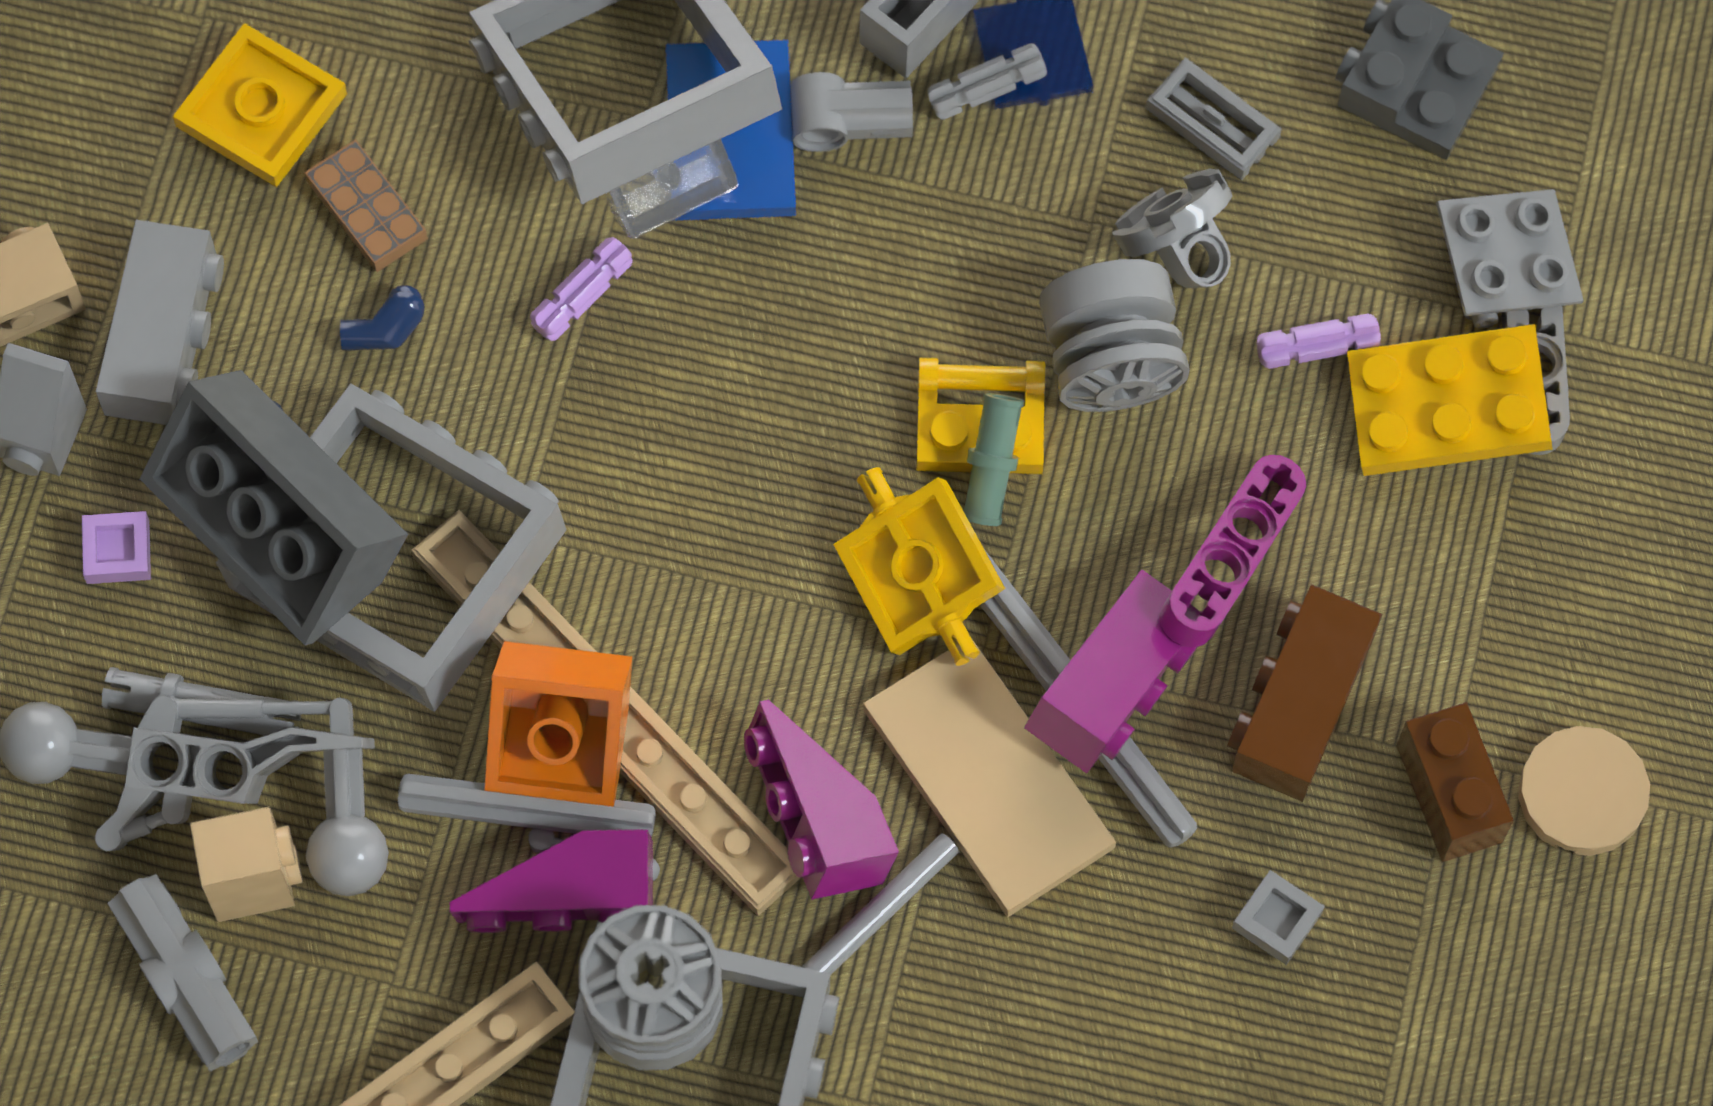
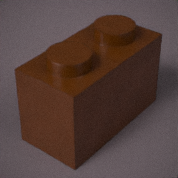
M1467 702L1406 721L1396 746L1441 861H1449L1502 844L1514 819Z

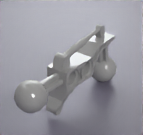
M159 696L152 701L138 728H133L132 737L77 729L72 717L61 707L48 702H29L15 709L5 719L1 727L0 758L5 767L17 779L31 784L50 783L63 777L71 767L126 775L125 787L117 811L96 831V844L105 851L121 850L129 841L150 834L153 828L163 824H182L186 822L190 815L193 796L241 804H257L268 775L303 752L323 751L326 820L316 826L308 840L306 860L310 874L319 886L330 893L349 897L368 891L379 882L386 870L389 852L385 836L374 822L365 817L362 749H375L374 738L354 736L352 703L346 698H335L332 701L265 702L264 698L178 699L174 696ZM330 714V732L290 727L246 743L180 733L182 718H264L265 715ZM167 743L176 750L179 764L176 772L165 780L156 774L153 767V757L155 751L161 745ZM229 752L239 758L243 772L238 784L231 789H227L220 784L216 776L218 761ZM164 796L162 811L147 817L145 813Z

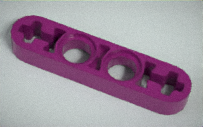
M1268 455L1255 463L1162 606L1159 616L1160 624L1165 634L1174 642L1185 647L1205 645L1213 637L1305 492L1307 486L1305 475L1301 468L1291 459L1282 455ZM1270 481L1279 484L1281 489L1272 503L1268 505L1259 498ZM1239 517L1253 521L1259 527L1262 538L1252 540L1243 537L1236 531L1233 519ZM1219 560L1227 564L1234 573L1235 581L1221 582L1216 580L1207 571L1205 561ZM1198 594L1208 602L1196 621H1193L1184 614Z

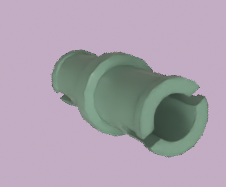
M984 393V404L976 447L969 448L967 462L972 464L964 513L969 522L999 526L1002 525L1001 516L1010 471L1017 470L1019 457L1013 455L1024 400L1002 394Z

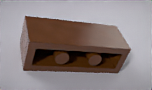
M1312 584L1303 604L1293 600L1290 601L1276 634L1287 639L1278 659L1266 655L1252 688V691L1261 694L1262 697L1254 715L1244 711L1241 712L1228 741L1227 747L1237 750L1231 772L1303 802L1376 635L1383 614Z

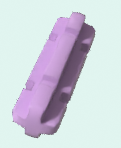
M606 238L593 251L595 255L593 260L586 258L552 292L555 296L552 301L545 299L531 312V324L544 338L549 341L557 340L570 327L568 323L570 318L578 319L611 286L608 282L610 278L618 279L631 266L632 254L616 238Z
M1371 314L1348 317L1347 323L1336 319L1290 328V334L1277 330L1261 333L1257 337V350L1260 362L1265 368L1269 369L1290 365V359L1303 363L1345 355L1349 348L1358 350L1380 346L1379 324L1376 317H1373Z

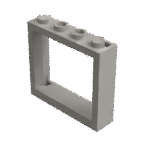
M494 0L469 12L476 33V37L469 40V46L477 57L481 71L484 74L493 71L496 75L493 77V82L506 109L510 111L517 107L520 111L518 120L532 148L542 145L546 150L543 152V158L553 180L557 182L565 179L580 203L584 204L782 110L772 65L724 0H675V2L726 73L580 142L576 140L516 49L620 0Z
M350 383L310 437L336 464L363 427L366 426L524 519L424 658L350 613H347L316 640L435 712L566 532V527L557 504L559 500L548 488L533 480H528L524 485L507 475V469L504 465L487 452L476 450L474 454H471L456 445L454 437L439 424L431 420H425L420 424L404 415V409L389 395L379 390H374L370 395ZM219 559L217 560L216 564L230 589L272 613Z
M597 922L596 930L603 924L602 922ZM716 948L721 959V977L723 980L804 998L779 1106H803L805 1097L817 1099L825 1060L815 1058L814 1056L820 1033L832 1035L840 1000L838 996L829 995L830 973ZM581 992L579 993L551 1106L586 1105L600 1046L595 1042L586 1021Z

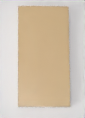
M947 650L864 702L863 711L1008 918L1115 849L1116 841L1048 745L1024 729L1029 718L980 651V654L975 659L968 657L970 662L956 666L950 651Z

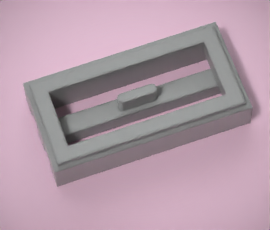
M1186 57L1147 99L1146 110L1241 181L1249 173L1250 167L1254 162L1258 163L1265 155V150L1269 145L1273 146L1280 138L1282 129ZM1183 81L1258 137L1253 141L1226 121L1222 114L1210 105L1203 104L1179 85ZM1167 98H1170L1172 101H1174L1176 104H1178L1180 107H1182L1184 110H1186L1188 113H1190L1192 116H1194L1196 119H1198L1200 122H1202L1216 134L1221 136L1223 139H1225L1227 142H1229L1243 154L1239 153L1237 150H1235L1225 141L1220 139L1218 136H1216L1214 133H1212L1210 130H1208L1206 127H1204L1202 124H1200L1198 121H1196L1194 118H1192L1190 115H1188L1186 112H1184L1182 109H1180Z

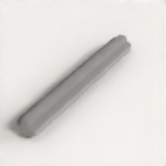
M416 774L404 775L398 791L399 809L407 813L574 834L588 830L648 829L652 837L655 826V808L651 804L615 800L614 807L484 791L485 783Z

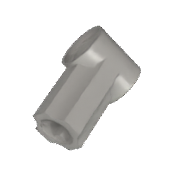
M815 72L798 76L790 84L793 143L802 150L824 152L842 147L847 143L848 139L912 137L913 104L910 81L845 83L844 79L836 74Z

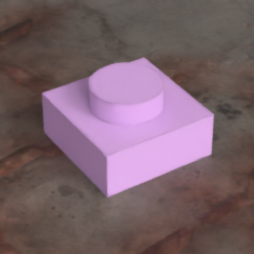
M146 511L82 516L83 576L87 584L151 580L150 526Z

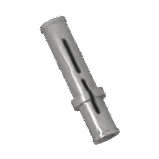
M115 667L109 668L104 682L111 683V687L127 689L130 692L103 688L102 691L103 708H115L145 714L152 701L159 696H174L178 699L264 698L265 702L288 701L184 682L183 676L179 674L167 673L165 678L122 671ZM301 714L265 715L264 718H182V720L266 736L290 727L299 728L294 726L293 722L273 719L274 717L301 721Z

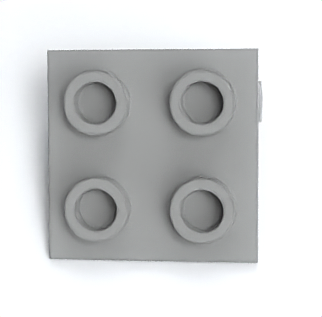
M1555 189L1437 201L1436 205L1464 316L1469 320H1473L1475 328L1484 329L1496 325L1499 322L1497 315L1499 312L1583 303L1584 300Z

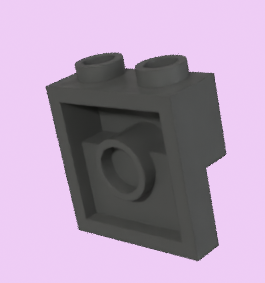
M1377 0L1363 28V32L1370 35L1368 42L1362 51L1351 47L1336 74L1335 80L1343 83L1337 106L1447 160L1498 70L1504 53L1450 27L1453 15L1423 0H1391L1390 3Z

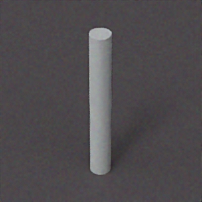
M941 833L802 967L827 972L830 975L834 973L959 853L955 843L948 836Z

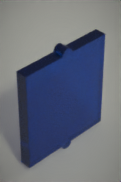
M1016 0L1015 3L973 10V19L984 63L1001 55L1007 60L1013 57L1011 51L1031 43L1038 47L1046 65L1047 74L1043 78L1027 85L1021 80L1015 83L1017 89L992 99L994 109L1038 102L1041 106H1047L1052 99L1093 92L1094 85L1073 0Z

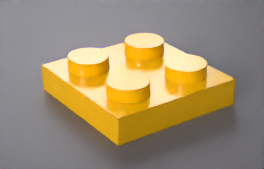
M244 23L175 112L173 119L175 126L277 188L346 97L347 90L345 83Z

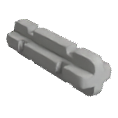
M1029 43L1011 51L1013 57L1007 60L1001 55L957 74L958 81L951 83L950 79L947 78L931 85L927 90L934 112L939 119H947L963 112L961 106L970 103L971 108L1017 89L1015 83L1021 80L1027 85L1043 78L1047 74V70L1038 47L1035 44Z

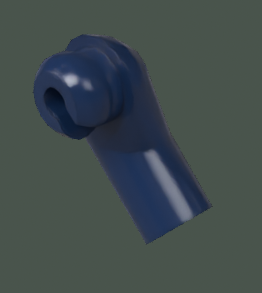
M409 285L397 286L390 292L389 297L373 319L341 320V350L396 349L402 346L422 321L425 306L420 292Z

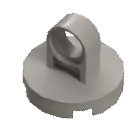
M1206 169L1183 177L1188 187L1187 189H1179L1166 195L1163 188H1160L1124 213L1115 223L1118 230L1112 231L1125 256L1136 257L1157 251L1171 277L1177 284L1185 288L1213 287L1222 282L1230 268L1228 246L1213 218L1227 206L1233 196L1220 170ZM1195 243L1203 245L1209 256V266L1202 277L1195 275L1188 263L1190 249Z

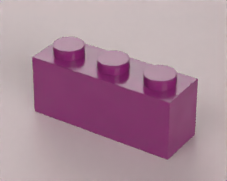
M1141 569L1042 696L1025 724L1024 729L1086 774L1102 754L1113 760L1135 730V728L1126 723L1130 716L1136 710L1146 717L1168 687L1167 684L1159 679L1165 670L1169 667L1178 674L1198 648L1185 647L1174 642L1165 634L1161 627L1159 615L1162 606L1172 591ZM1190 605L1184 615L1196 621L1201 611Z

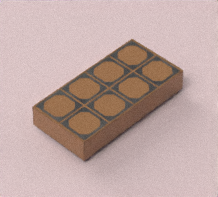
M356 139L305 172L307 183L376 272H379L428 239L426 229Z

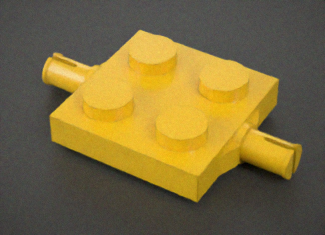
M880 467L867 470L868 476L861 474L856 481L873 508V512L867 516L858 529L833 545L890 652L901 655L928 637L941 635L956 666L970 662L968 657L975 659L980 654V651L976 648L963 621L967 619L974 608L1006 588L946 480L937 477L912 494L895 497Z

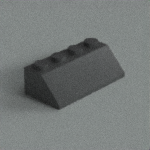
M242 370L188 381L140 477V480L304 645L312 644L383 582L408 536V533Z

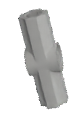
M155 874L147 878H139L120 889L118 894L108 902V905L141 958L142 962L139 966L167 1013L170 1015L174 1012L185 1030L186 1037L202 1063L204 1062L208 1070L212 1071L222 1066H228L246 1055L247 1051L258 1042L257 1037L223 982L226 981V978L197 930L193 932L190 930L181 915L179 907L164 883H161Z

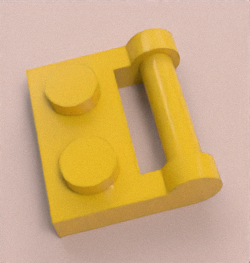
M919 357L916 471L971 472L972 464L967 462L969 448L976 447L983 405L937 404L938 389L1025 392L1024 406L1021 408L1013 455L1019 457L1017 470L1010 471V473H1043L1045 361L1026 360L1025 367L938 364V358Z

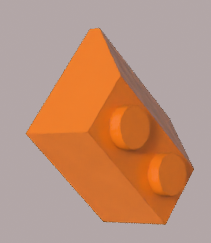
M504 641L492 674L484 791L614 807L628 718L633 656Z

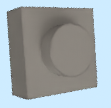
M1270 870L1235 919L1232 929L1287 965L1323 913L1325 906Z

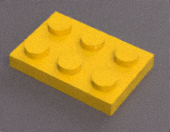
M1535 324L1347 351L1363 476L1553 450Z

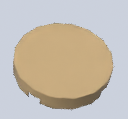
M1576 726L1556 731L1535 746L1522 769L1518 799L1526 822L1542 841L1555 848L1560 846L1565 850L1575 851L1573 854L1592 856L1615 850L1634 835L1649 807L1650 781L1642 759L1625 740L1604 729Z

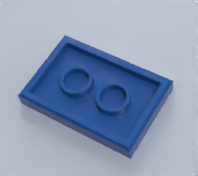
M788 40L754 41L772 65L782 110L670 162L672 221L796 216ZM706 43L666 44L668 100L726 73Z

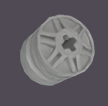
M1118 259L1094 263L1070 271L1051 281L1040 293L1039 304L1046 337L1055 348H1058L1053 353L1052 366L1053 371L1058 375L1057 390L1059 399L1068 408L1084 412H1109L1133 408L1158 400L1176 391L1188 380L1190 369L1187 356L1181 350L1183 344L1182 333L1174 324H1170L1175 318L1176 306L1169 274L1161 264L1144 259Z
M665 905L634 906L610 916L590 936L580 960V992L584 1015L595 1042L615 1061L639 1070H668L694 1059L712 1041L723 1015L721 959L710 934L688 914ZM648 970L654 977L662 974L663 986L655 990L648 982L640 985L639 973Z

